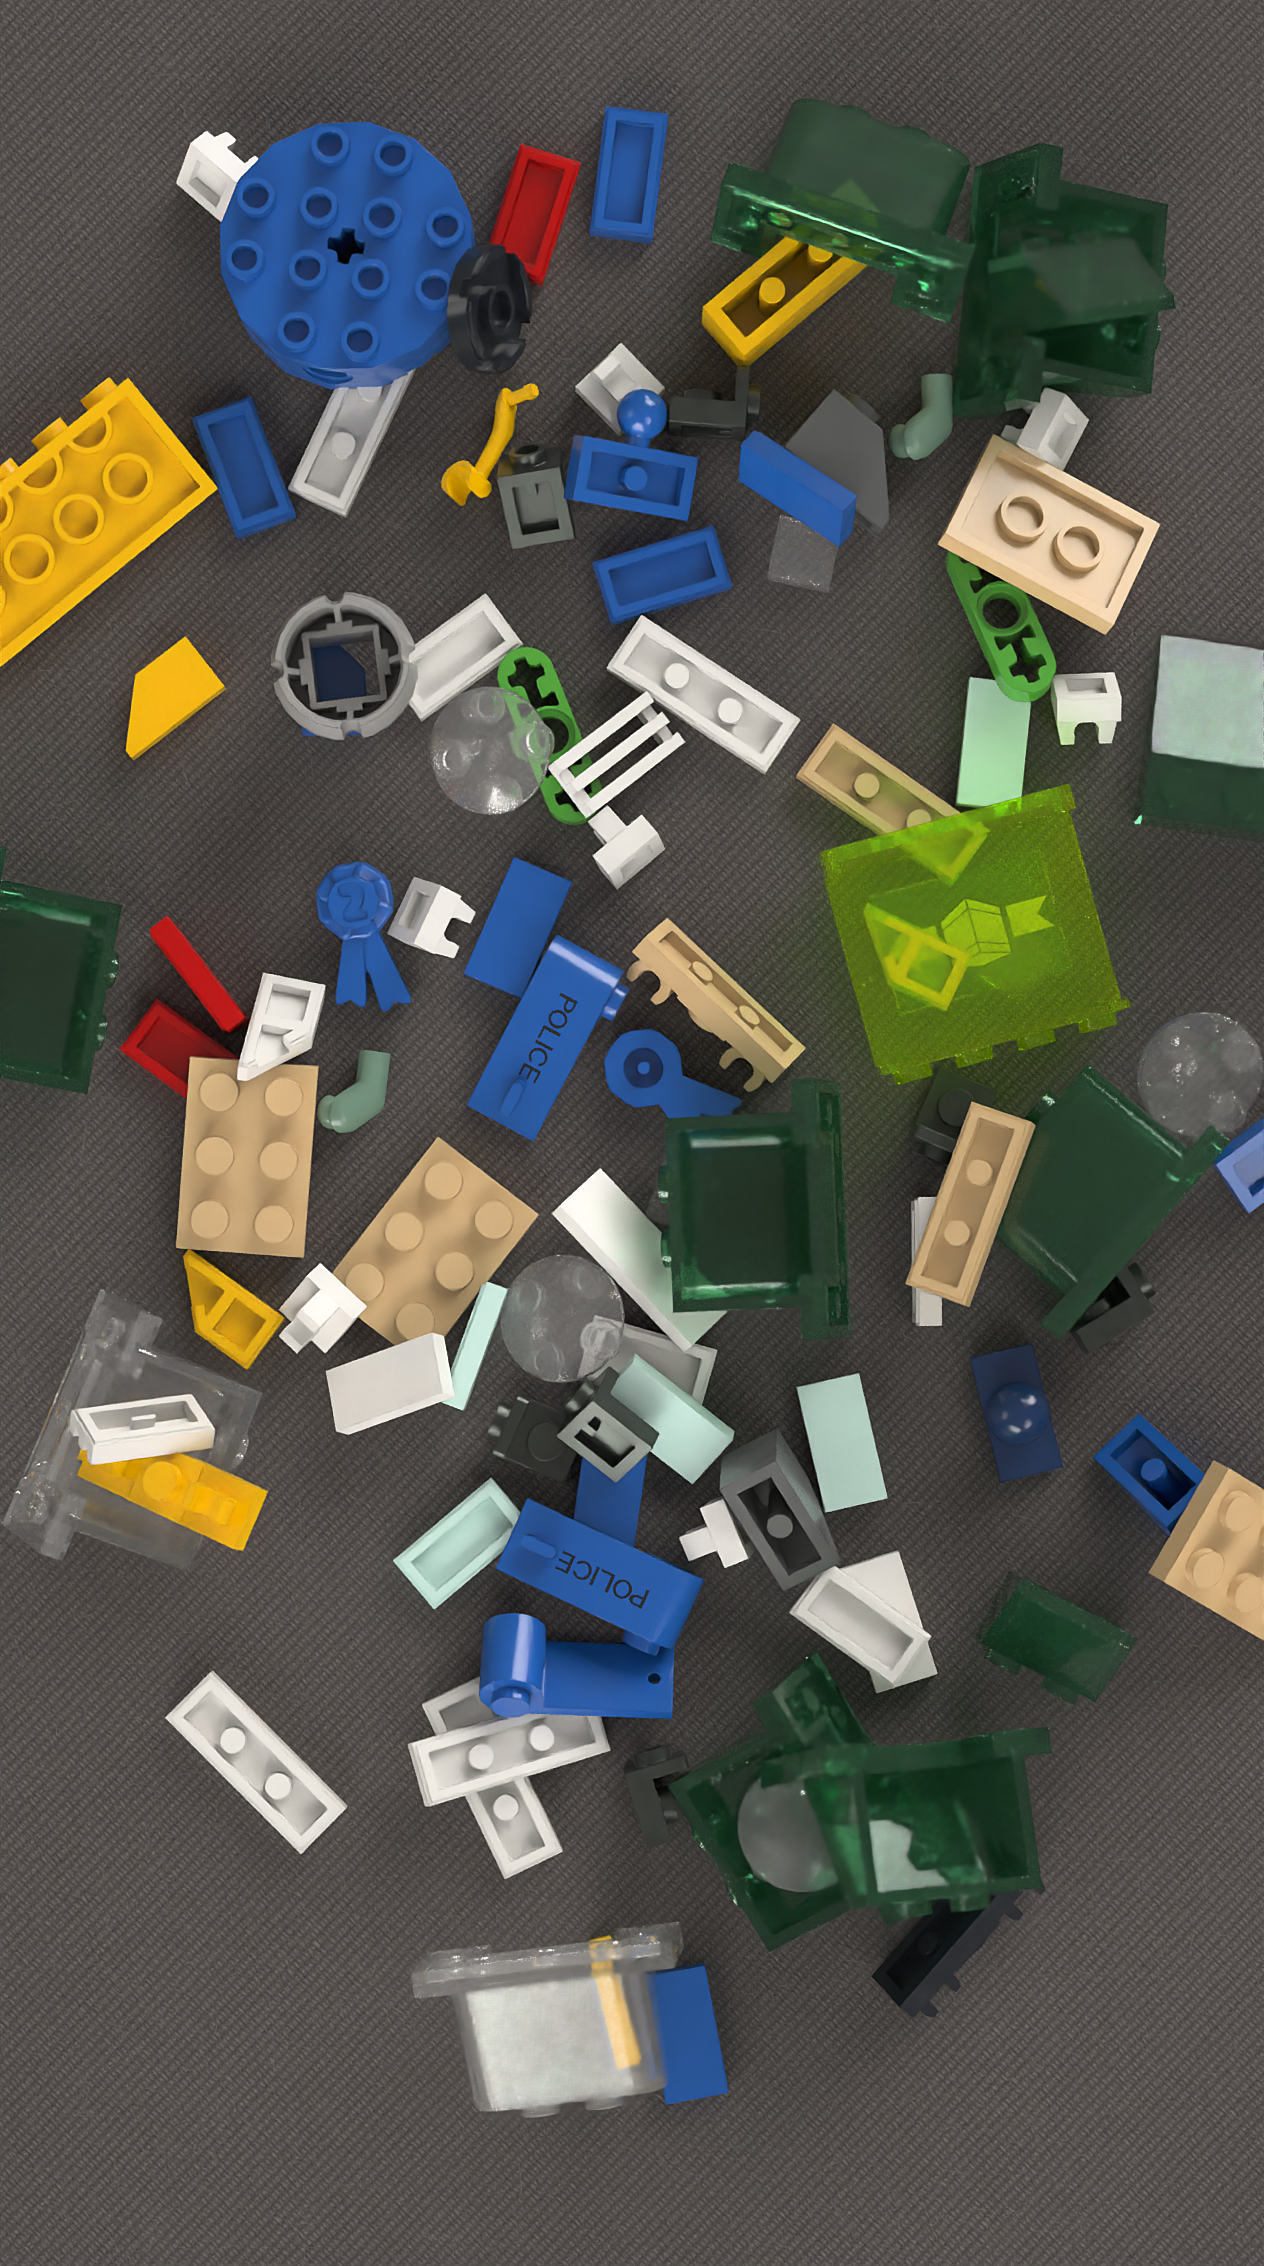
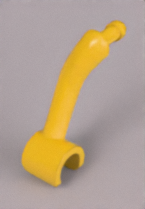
M529 383L514 392L508 388L501 389L495 405L492 432L476 465L473 466L468 461L462 460L451 465L444 473L441 480V488L458 505L463 506L466 504L467 497L471 491L479 498L488 496L492 491V484L487 479L513 436L517 404L526 400H533L539 395V390L535 384Z

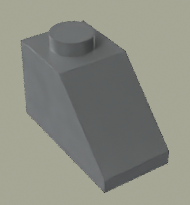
M833 389L787 442L784 448L856 494L854 520L878 540L886 531L890 520L883 430L875 424L879 420V415L867 402L856 394L851 393L845 398L837 390Z
M778 1428L722 1456L719 1490L783 1591L840 1564L838 1551L811 1482Z

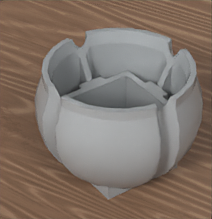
M344 592L343 598L336 602L328 600L326 595L316 597L300 606L284 622L276 636L271 653V666L280 671V678L273 684L275 693L286 712L301 727L317 736L332 740H345L346 735L352 731L361 733L363 738L373 736L389 727L404 712L413 697L418 679V667L409 662V655L415 650L412 636L404 622L388 606L372 597ZM374 641L380 694L320 702L313 648Z

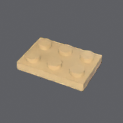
M993 434L976 463L940 537L938 545L1106 635L1120 613L1160 524Z
M191 1056L176 1248L304 1258L319 1066L282 1063L248 1081L237 1079L239 1059Z
M437 1137L336 1267L332 1275L367 1306L359 1318L396 1346L431 1332L442 1335L445 1338L479 1294L482 1283L486 1284L538 1218L539 1214L445 1141Z
M1213 1460L1150 1569L1149 1574L1263 1641L1264 1489Z

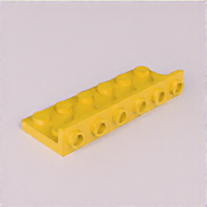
M110 377L99 384L80 400L88 411L70 426H67L59 417L31 440L38 452L20 467L12 458H9L0 465V667L218 489L129 378L119 386H116Z

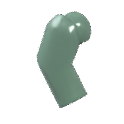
M928 374L921 376V411L914 415L906 425H895L889 433V448L894 456L900 459L910 457L913 460L928 457L950 436L953 428V386L951 375Z
M369 1050L359 1051L355 1084L335 1097L332 1095L325 1096L318 1105L317 1117L323 1127L334 1129L338 1133L354 1132L381 1112L385 1104L391 1054Z

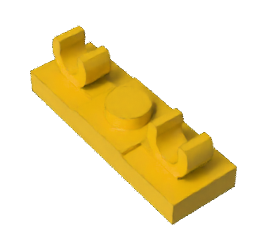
M80 1449L77 1459L83 1461L77 1476L223 1545L243 1551L268 1493L267 1490L185 1452L95 1465L89 1463L87 1450L82 1451Z

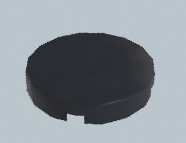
M478 244L467 249L456 264L449 285L447 320L450 340L457 358L466 369L480 374H501L515 365L526 346L527 339H519L522 323L530 324V317H532L531 287L525 267L515 253H506L504 248L507 247L499 244Z

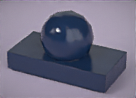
M1028 1343L969 1358L999 1482L1002 1483L1063 1468L1050 1416V1405L1045 1396L1033 1344Z

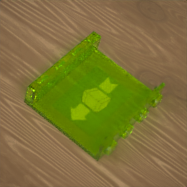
M1070 784L824 850L817 855L877 1077L892 1073L895 1085L933 1075L930 1067L931 1062L952 1056L955 1058L957 1068L994 1058L992 1045L1016 1039L1019 1051L1056 1041L1054 1028L1078 1022L1080 1033H1088L1117 1025L1115 1012L1131 1007L1129 998L1121 1000L1070 812L1076 809Z

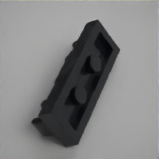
M997 1832L871 1977L912 2018L919 2011L926 2016L935 2017L939 2011L929 2001L943 1984L957 1992L961 1985L959 1980L953 1975V1972L955 1970L958 1971L971 1955L981 1948L986 1938L1000 1923L999 1919L1004 1914L1013 1920H1019L1024 1915L1013 1903L1027 1887H1031L1039 1895L1045 1891L1043 1882L1037 1877L1041 1871L1009 1840Z

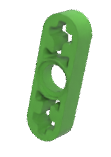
M948 550L946 555L947 572L999 689L1008 698L1018 702H1032L1041 698L1051 686L1056 672V660L1026 592L1004 580L995 582L999 577L985 570L990 584L983 587L978 593H974L972 590L979 589L982 581L977 566L971 562L963 564L961 561L963 560L962 557ZM993 599L1008 600L1018 611V621L1009 628H995L983 616L984 605ZM1023 634H1027L1029 637L1022 638L1019 647L1024 661L1027 665L1038 663L1040 666L1033 683H1028L1024 675L1013 677L1011 674L1017 662V656L1011 643L1017 641ZM1007 645V646H1006L1004 649H1002V650H999L998 647H997V646Z
M531 647L517 648L509 652L499 665L498 683L500 691L548 810L555 819L564 824H584L592 819L599 809L585 818L581 811L574 812L570 804L559 806L555 797L564 793L563 787L553 774L546 778L542 771V767H548L583 740L550 659L538 649ZM526 661L531 670L542 668L545 675L537 679V689L542 702H545L553 695L556 697L558 706L540 707L531 712L525 719H522L518 709L531 708L529 698L522 686L512 688L508 681L517 676L515 665ZM556 719L566 726L569 732V739L566 746L560 752L545 754L537 750L531 740L532 731L540 721ZM588 753L580 758L581 765L569 766L570 772L575 778L593 765ZM598 777L588 784L592 790V793L588 794L590 798L602 790Z

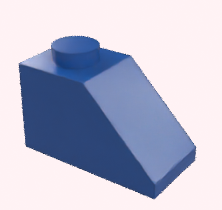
M1139 1413L1093 1457L1168 1536L1171 1535L1205 1476L1199 1468Z

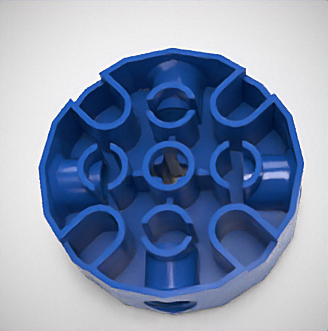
M370 122L317 124L272 144L240 177L220 224L221 276L248 336L285 373L331 390L338 388L384 387L393 383L394 380L408 375L407 372L425 365L436 352L440 353L451 342L447 320L449 285L460 258L467 249L476 246V236L471 215L451 172L418 141ZM351 249L359 250L360 254H352L349 264L340 263L339 256L346 255L348 250Z

